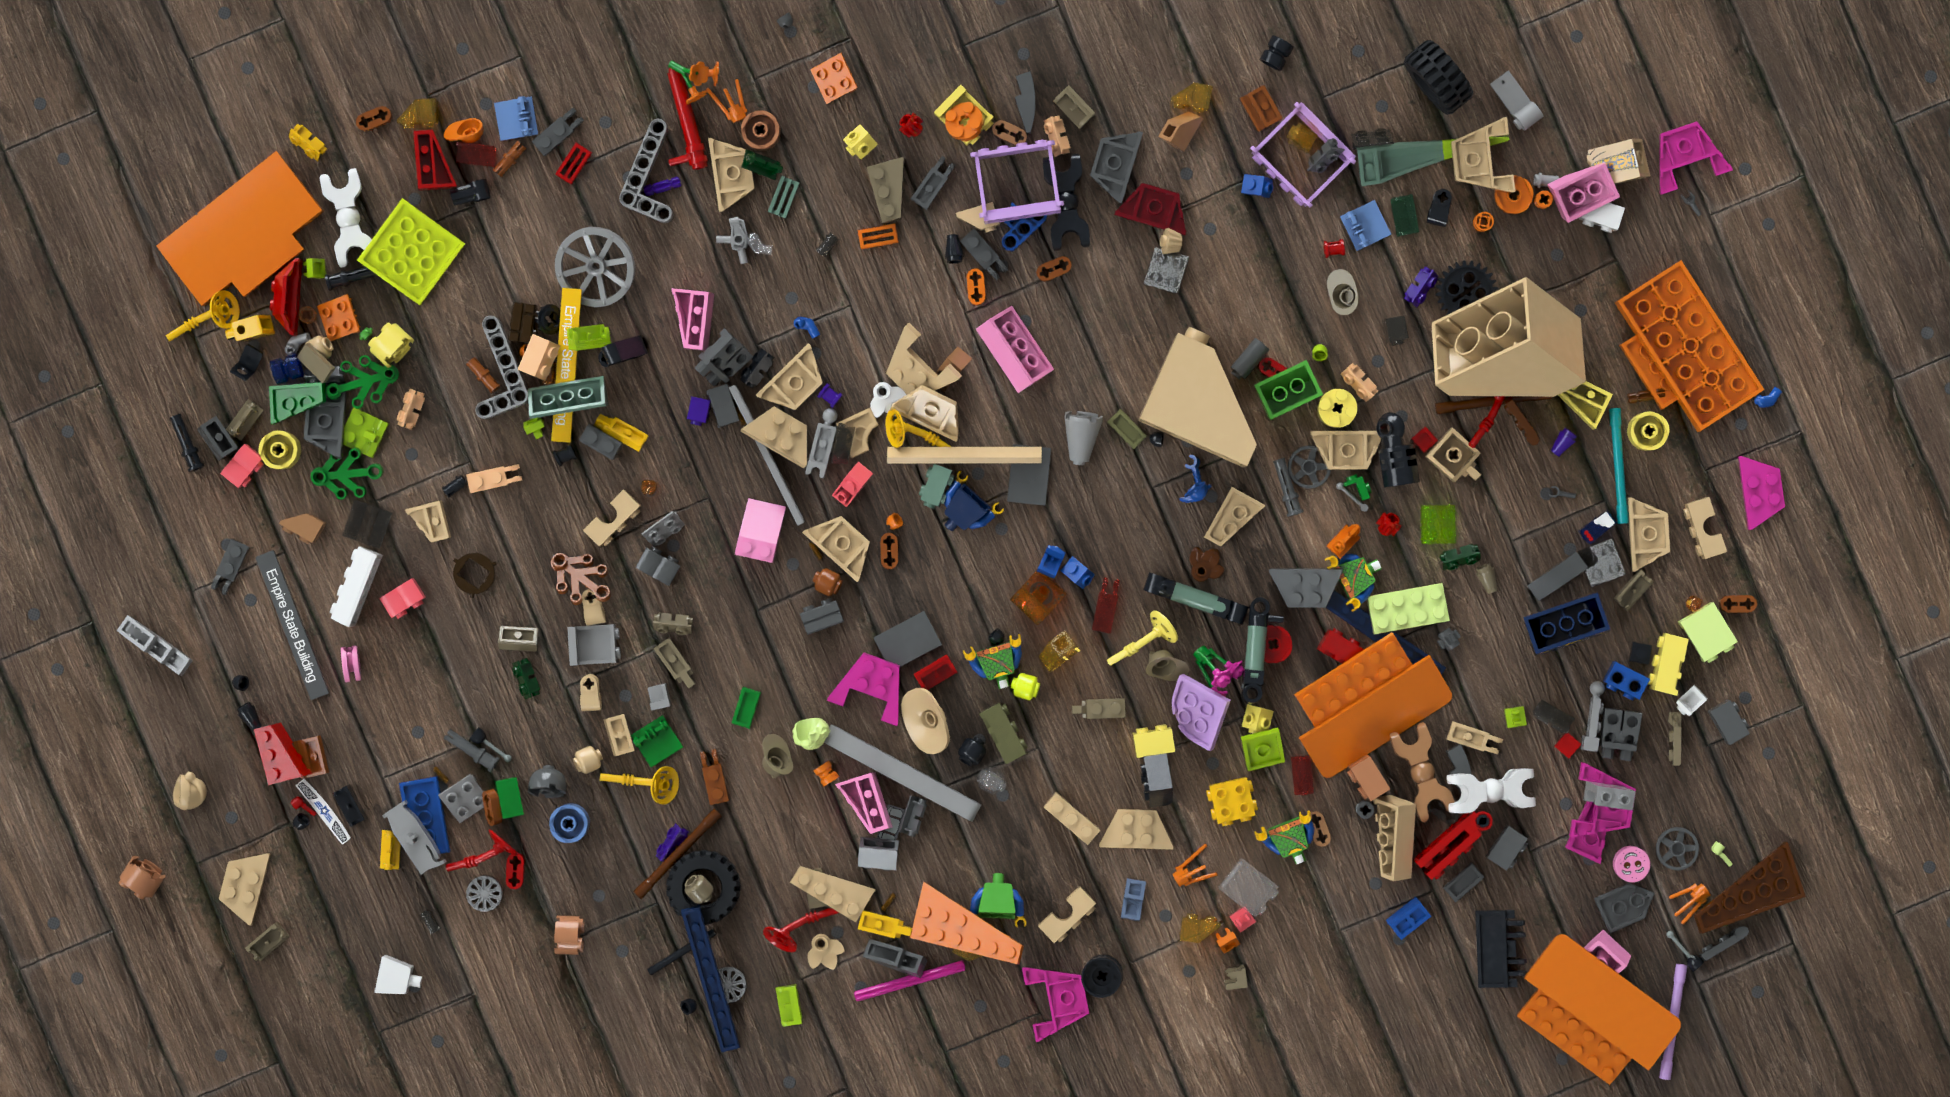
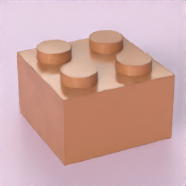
M1365 755L1347 766L1349 768L1347 774L1352 782L1359 784L1360 787L1357 790L1362 798L1372 801L1390 790V787L1369 755Z

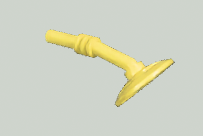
M1152 611L1150 619L1154 627L1153 631L1137 642L1128 644L1124 647V650L1107 659L1108 664L1112 666L1123 658L1139 652L1141 647L1157 637H1162L1170 643H1175L1178 640L1175 628L1163 614L1158 611Z

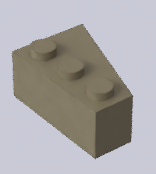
M904 157L867 167L882 224L901 220Z

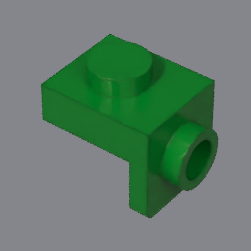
M1357 474L1346 478L1347 482L1343 483L1344 487L1355 483L1361 501L1370 498L1371 488L1368 482H1364L1362 476L1357 477Z

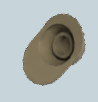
M1344 269L1333 271L1327 280L1331 305L1336 313L1349 315L1356 310L1360 301L1359 289L1356 287L1353 276Z
M1159 650L1149 653V664L1146 667V673L1149 676L1167 681H1177L1179 675H1188L1189 665L1180 659L1174 658L1171 652Z
M767 735L762 742L764 752L762 766L772 778L791 773L793 762L787 743L779 735Z

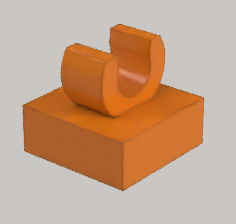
M1225 928L1227 935L1224 937L1216 933L1218 939L1216 942L1224 954L1240 945L1234 932H1230L1228 928Z

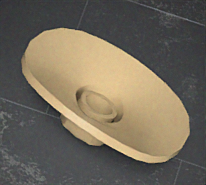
M915 688L908 691L902 699L901 712L909 736L915 745L926 754H937L944 751L950 740L944 711L928 690Z

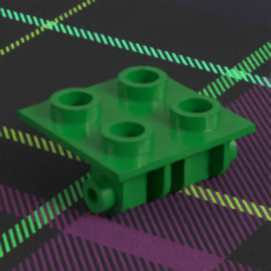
M663 715L630 735L633 743L639 748L650 767L683 748Z

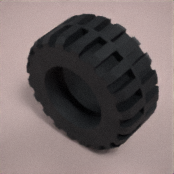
M1424 41L1405 57L1404 65L1411 78L1441 112L1446 115L1453 114L1472 98L1474 92L1469 81L1452 58L1434 41Z
M701 850L685 855L671 869L666 882V894L669 898L670 906L675 909V913L678 916H682V909L698 906L699 904L694 903L686 895L685 883L694 871L700 869L710 870L721 881V894L712 904L700 905L706 925L722 920L732 911L740 896V876L735 869L736 867L728 861L727 857L715 851Z

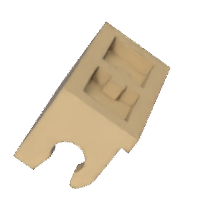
M621 714L603 719L613 755L619 756L634 751L625 715Z

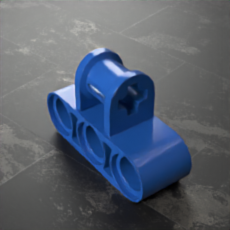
M1013 202L1010 204V207L1016 206ZM1044 215V218L1040 221L1035 220L1033 217L1004 221L1011 230L1002 238L1003 248L1010 252L1016 250L1046 221L1047 215ZM1020 225H1029L1030 231L1027 234L1020 233ZM1008 237H1013L1016 240L1014 247L1006 246L1005 240Z

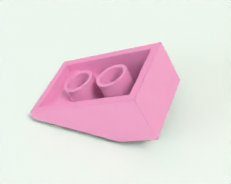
M1605 162L1568 174L1547 184L1561 217L1567 223L1620 197Z
M748 498L735 555L774 563L786 507Z
M1604 930L1584 947L1618 974L1627 967L1631 955Z

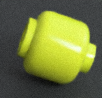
M1020 673L1017 678H1013L1011 688L1014 689L1015 697L1031 700L1033 697H1037L1040 683L1037 677Z

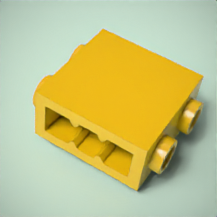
M1247 777L1209 785V790H1206L1208 801H1212L1214 807L1210 809L1212 819L1217 820L1218 824L1222 823V826L1233 824V820L1240 819L1241 822L1252 820V816H1255V811L1258 810L1256 799H1252L1250 793L1254 791L1252 781H1248Z

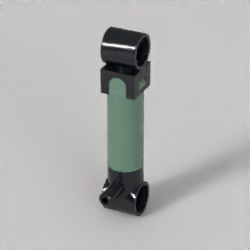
M1149 572L1143 588L1146 592L1243 625L1249 609L1248 606Z
M1262 597L1254 599L1249 606L1245 667L1242 684L1247 686L1241 693L1243 701L1247 704H1255L1262 697V689L1259 686H1262L1264 682L1268 622L1281 624L1284 622L1283 616L1268 615L1270 604ZM1261 603L1264 606V612H1257L1254 607L1255 604ZM1249 689L1256 691L1257 696L1255 699H1250L1247 696Z

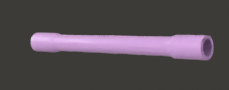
M1676 964L1670 1007V1012L1678 1018L1687 973V965ZM1676 1036L1664 1050L1659 1074L1660 1079L1671 1080Z

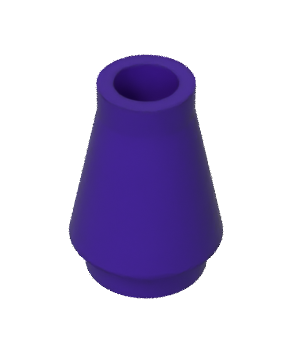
M1566 427L1563 431L1560 430L1551 451L1560 457L1563 452L1576 442L1577 435Z

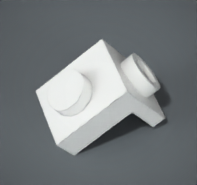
M1693 685L1677 700V709L1683 715L1691 716L1708 698Z

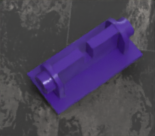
M1427 267L1421 269L1414 279L1419 283L1418 287L1412 283L1405 292L1404 299L1409 303L1411 302L1416 308L1419 304H1422L1426 299L1429 289L1433 288L1437 282L1438 275L1435 271H1431Z
M675 823L668 830L664 843L659 845L656 857L661 862H664L676 849L674 846H679L688 837L689 831L684 828L681 829Z

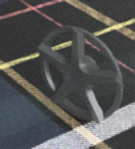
M1316 446L1300 447L1290 456L1288 462L1290 478L1302 488H1317L1324 484L1330 475L1331 470H1327L1325 478L1318 482L1316 471L1327 469L1325 463L1315 462L1316 452L1318 451ZM1311 449L1307 460L1296 454L1302 450ZM1293 460L1301 466V470L1294 476L1291 470ZM1308 475L1313 485H1304L1298 482V480Z
M1673 827L1667 829L1658 837L1656 855L1660 863L1671 870H1684L1696 861L1699 854V843L1695 835L1689 830L1682 827ZM1672 831H1679L1675 841H1671L1664 836ZM1685 832L1693 838L1695 845L1683 844ZM1661 842L1669 848V851L1663 857H1661L1659 851ZM1696 851L1692 861L1686 864L1684 853ZM1675 856L1681 867L1670 866L1666 861Z

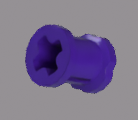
M827 383L817 397L823 398L833 408L842 397V394L835 392Z

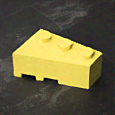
M1586 381L1558 396L1593 430L1597 428L1613 394Z
M1667 633L1659 636L1657 641V647H1659L1658 655H1654L1652 666H1654L1653 674L1650 673L1648 677L1650 679L1648 685H1650L1649 689L1678 695L1676 686L1678 679H1681L1682 675L1680 670L1682 662L1685 660L1688 645L1687 638Z

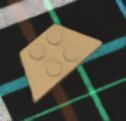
M708 138L719 212H723L755 189L753 172L741 168L746 149Z
M808 343L756 396L796 410L823 384L811 345Z
M922 385L891 405L890 410L895 409L901 416L957 442L959 429L956 401Z
M774 406L741 429L742 433L802 468L806 467L807 425Z
M1310 431V435L1328 470L1368 469L1381 441L1377 431Z
M1630 497L1627 498L1631 571L1636 572L1670 552L1668 513Z
M840 516L802 532L856 582L860 580L870 541L847 520Z
M1118 809L1099 843V847L1173 850V845L1157 810Z
M270 853L229 861L227 864L219 900L250 926L254 922L271 856Z

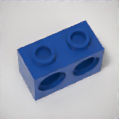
M1613 661L1602 682L1607 684L1606 688L1614 692L1618 689L1624 692V697L1633 701L1634 698L1640 700L1650 679ZM1616 672L1621 674V680L1618 683H1614L1612 680V676ZM1632 681H1636L1639 685L1635 692H1632L1629 688Z

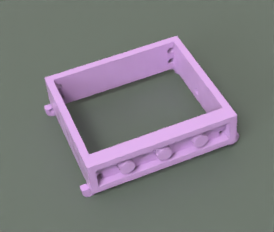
M1296 102L1294 104L1296 108L1256 148L1252 146L1250 149L1254 155L1252 157L1258 165L1263 164L1267 168L1266 173L1272 179L1276 177L1281 182L1279 184L1285 192L1288 193L1290 191L1295 196L1293 200L1297 204L1311 208L1313 205L1310 202L1350 162L1354 165L1356 163L1354 159L1356 156L1302 102L1300 104ZM1295 114L1324 143L1328 139L1334 138L1338 142L1337 147L1345 149L1339 156L1344 164L1308 200L1258 152Z
M1054 140L1035 141V144L1028 145L1026 142L1018 143L1016 147L1011 148L1008 145L997 147V150L989 151V148L978 150V152L970 153L971 157H975L983 213H980L979 216L984 218L985 224L1061 213L1060 206L1064 205V201L1059 200L1051 147V145H1055ZM1048 149L1055 194L1054 201L994 210L986 209L979 160Z

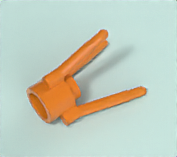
M738 79L735 80L740 106L739 104H734L726 88L723 90L731 106L728 110L709 88L706 89L724 112L728 121L732 120L733 123L746 117L745 112H747Z
M1206 844L1175 868L1176 872L1172 874L1179 887L1183 885L1186 887L1191 883L1217 876L1215 872L1191 879L1192 875L1205 869V865L1190 872L1187 868L1183 869L1207 847Z
M1702 883L1698 886L1693 884L1691 887L1669 896V899H1673L1692 891L1690 895L1693 899L1674 914L1677 917L1695 902L1697 903L1682 920L1681 924H1685L1701 905L1707 902V898L1711 896Z

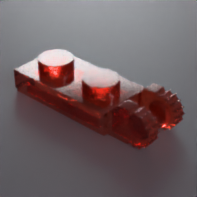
M1103 578L1092 630L1111 634L1120 580H1115L1113 594H1107L1105 591L1108 585V578Z

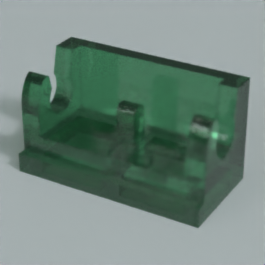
M1413 194L1390 199L1396 236L1418 234L1419 227Z

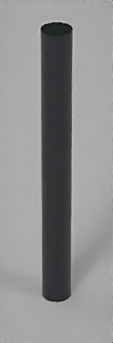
M713 928L708 931L710 939L716 935ZM690 943L648 968L647 970L650 975L692 950Z

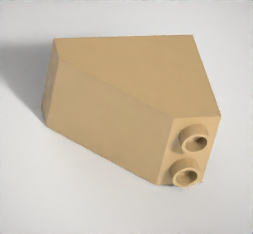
M1527 277L1432 322L1435 386L1449 396L1554 397L1586 382L1581 318Z
M1189 327L1185 335L1177 333L1138 421L1236 465L1246 467L1257 446L1214 348L1207 346L1210 336Z

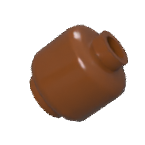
M824 568L821 572H816L812 582L815 583L816 591L826 596H832L838 593L843 581L840 580V574Z

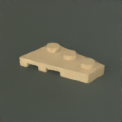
M1231 487L1204 538L1221 547L1266 505Z

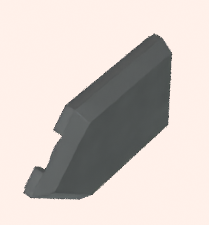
M1627 883L1594 898L1609 934L1644 919L1655 893Z

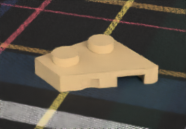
M442 500L405 509L406 513L416 522L419 529L424 531L425 536L430 542L451 538Z

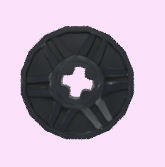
M1101 954L1094 956L1086 963L1082 971L1081 981L1083 987L1094 997L1105 998L1111 996L1118 990L1123 981L1121 964L1110 955ZM1101 970L1103 973H1108L1105 980L1103 977H1098Z

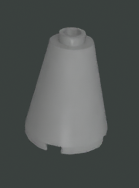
M1072 411L1065 412L1064 419L1069 458L1075 465H1085V462H1089L1103 416L1098 417L1096 413L1077 411L1076 415H1072Z

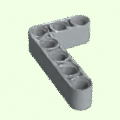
M654 119L648 127L619 199L621 204L630 210L661 223H669L674 216L672 209L663 203L641 195L668 133L667 124L662 119ZM658 123L664 125V130L661 133L654 132V126ZM650 141L656 142V148L653 151H648L646 148L647 143ZM648 159V167L640 168V160ZM636 176L641 178L639 186H633L631 183L632 179ZM627 194L634 196L631 204L624 202V197ZM648 201L652 207L649 211L645 212L642 210V204ZM662 209L669 211L668 218H660L659 213Z
M495 316L485 317L482 327L508 391L477 404L476 414L483 419H490L528 403V387L522 372L518 370L519 365L500 319ZM494 319L497 323L496 328L489 330L487 323ZM498 337L504 340V344L500 348H497L494 343ZM505 355L511 357V362L507 366L502 364V358ZM512 373H516L518 381L512 384L509 381V376ZM522 390L525 392V399L518 401L516 394ZM501 398H506L508 404L505 408L501 409L498 402ZM484 405L490 408V412L486 416H483L480 411Z

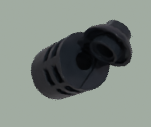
M1393 412L1383 414L1377 422L1376 431L1381 438L1382 449H1378L1384 488L1420 482L1415 445H1403L1402 437L1405 432V425L1402 418Z

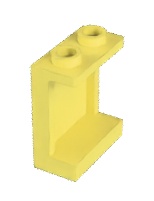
M962 85L934 111V114L945 124V115L951 108L960 103L971 102L980 109L984 116V126L982 125L981 132L983 130L987 131L994 124L992 122L994 116L988 113ZM969 118L962 119L960 125L966 126ZM978 135L973 140L962 142L967 146L970 143L974 145L980 139V136Z

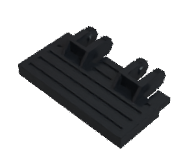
M1476 910L1478 988L1518 987V979H1509V976H1525L1527 971H1510V964L1524 965L1527 963V959H1508V957H1517L1516 940H1507V938L1526 937V933L1523 931L1508 932V926L1525 925V920H1507V918H1515V910Z

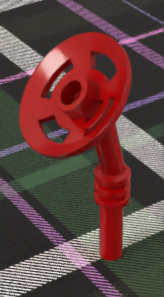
M1494 396L1496 400L1488 416L1484 417L1481 424H1479L1478 431L1468 443L1471 448H1475L1484 434L1494 425L1493 421L1506 396Z
M489 829V834L495 843L493 849L478 856L473 855L465 857L464 860L446 864L445 868L448 872L464 867L468 869L478 866L479 863L503 851L513 855H518L519 853Z
M832 908L818 912L815 910L814 913H805V916L783 928L765 927L763 934L777 948L786 952H795L797 944L790 936L791 931L806 923H815V920L818 922L821 918L838 914L839 912Z

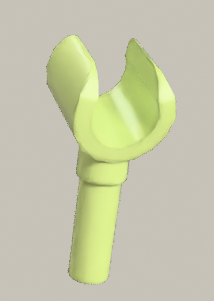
M1716 841L1711 850L1719 855L1730 867L1733 863L1722 853L1725 847Z

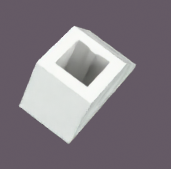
M1607 203L1579 217V220H1582V224L1593 227L1597 225L1601 227L1602 231L1612 233V231L1618 230L1625 208Z

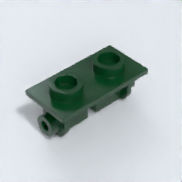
M745 150L741 168L776 180L777 173H781L783 170L780 162L750 150Z
M1477 544L1459 547L1461 552L1459 555L1456 548L1440 554L1443 570H1455L1459 566L1465 564L1473 565L1481 560V553Z
M525 658L520 660V662L512 663L513 674L520 683L519 691L525 699L532 697V695H539V690L541 689L536 677L532 679L528 677L535 674L531 661Z

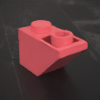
M858 462L846 475L832 496L845 507H848L873 473Z

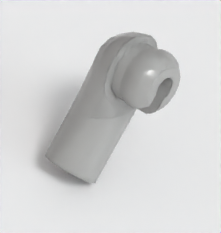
M304 333L292 336L285 347V352L288 355L295 354L301 344L311 340L310 334Z

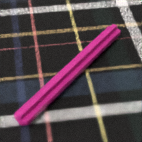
M957 961L923 971L921 978L909 975L854 992L856 1001H862L965 971L966 967L964 961Z

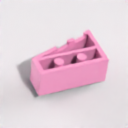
M671 288L675 299L676 312L678 313L683 347L705 351L709 346L714 294Z
M876 772L835 784L870 834L893 828Z

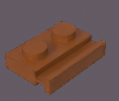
M1265 85L1239 99L1257 132L1283 119Z
M321 735L293 742L295 750L302 756L303 763L312 772V774L302 776L301 779L329 773Z

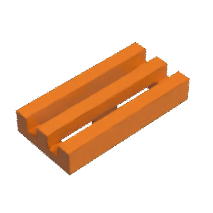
M896 224L857 230L861 250L899 243ZM886 229L893 230V232L884 233L868 237L862 236V234L870 232H876ZM894 236L893 240L864 245V241Z

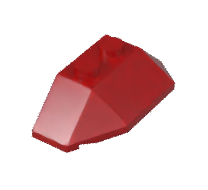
M295 258L275 276V280H272L271 291L274 292V298L270 301V311H273L272 315L292 336L298 335L303 260L300 258Z

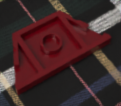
M1141 183L1114 214L1115 216L1165 230V228H1169L1183 236L1186 235L1180 195L1166 189Z

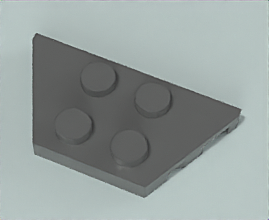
M1141 131L1101 138L1090 176L1120 204H1122L1143 132Z
M347 391L341 393V396L336 400H332L326 395V402L306 410L304 440L338 459H342Z
M1343 568L1269 569V573L1287 607L1326 608L1344 571Z

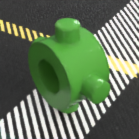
M366 327L360 333L359 339L366 341L372 335L373 329Z

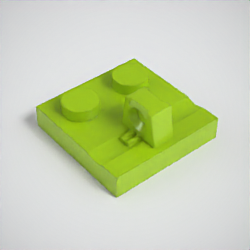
M353 408L344 426L343 445L352 449L359 448L362 454L374 458L389 423L360 409Z
M1278 727L1241 736L1248 771L1285 762Z

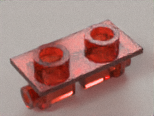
M1310 756L1291 757L1294 794H1313Z

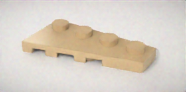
M799 866L790 881L794 886L854 922L858 920L876 890Z

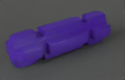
M674 177L671 180L667 179L653 183L654 185L652 186L651 184L644 186L643 189L646 196H651L654 193L658 194L671 190V188L681 187V181L679 177Z

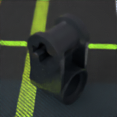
M1440 189L1434 193L1426 223L1446 227L1452 200L1451 193L1448 190ZM1445 193L1444 196L1447 197V200L1440 203V199L1437 196Z

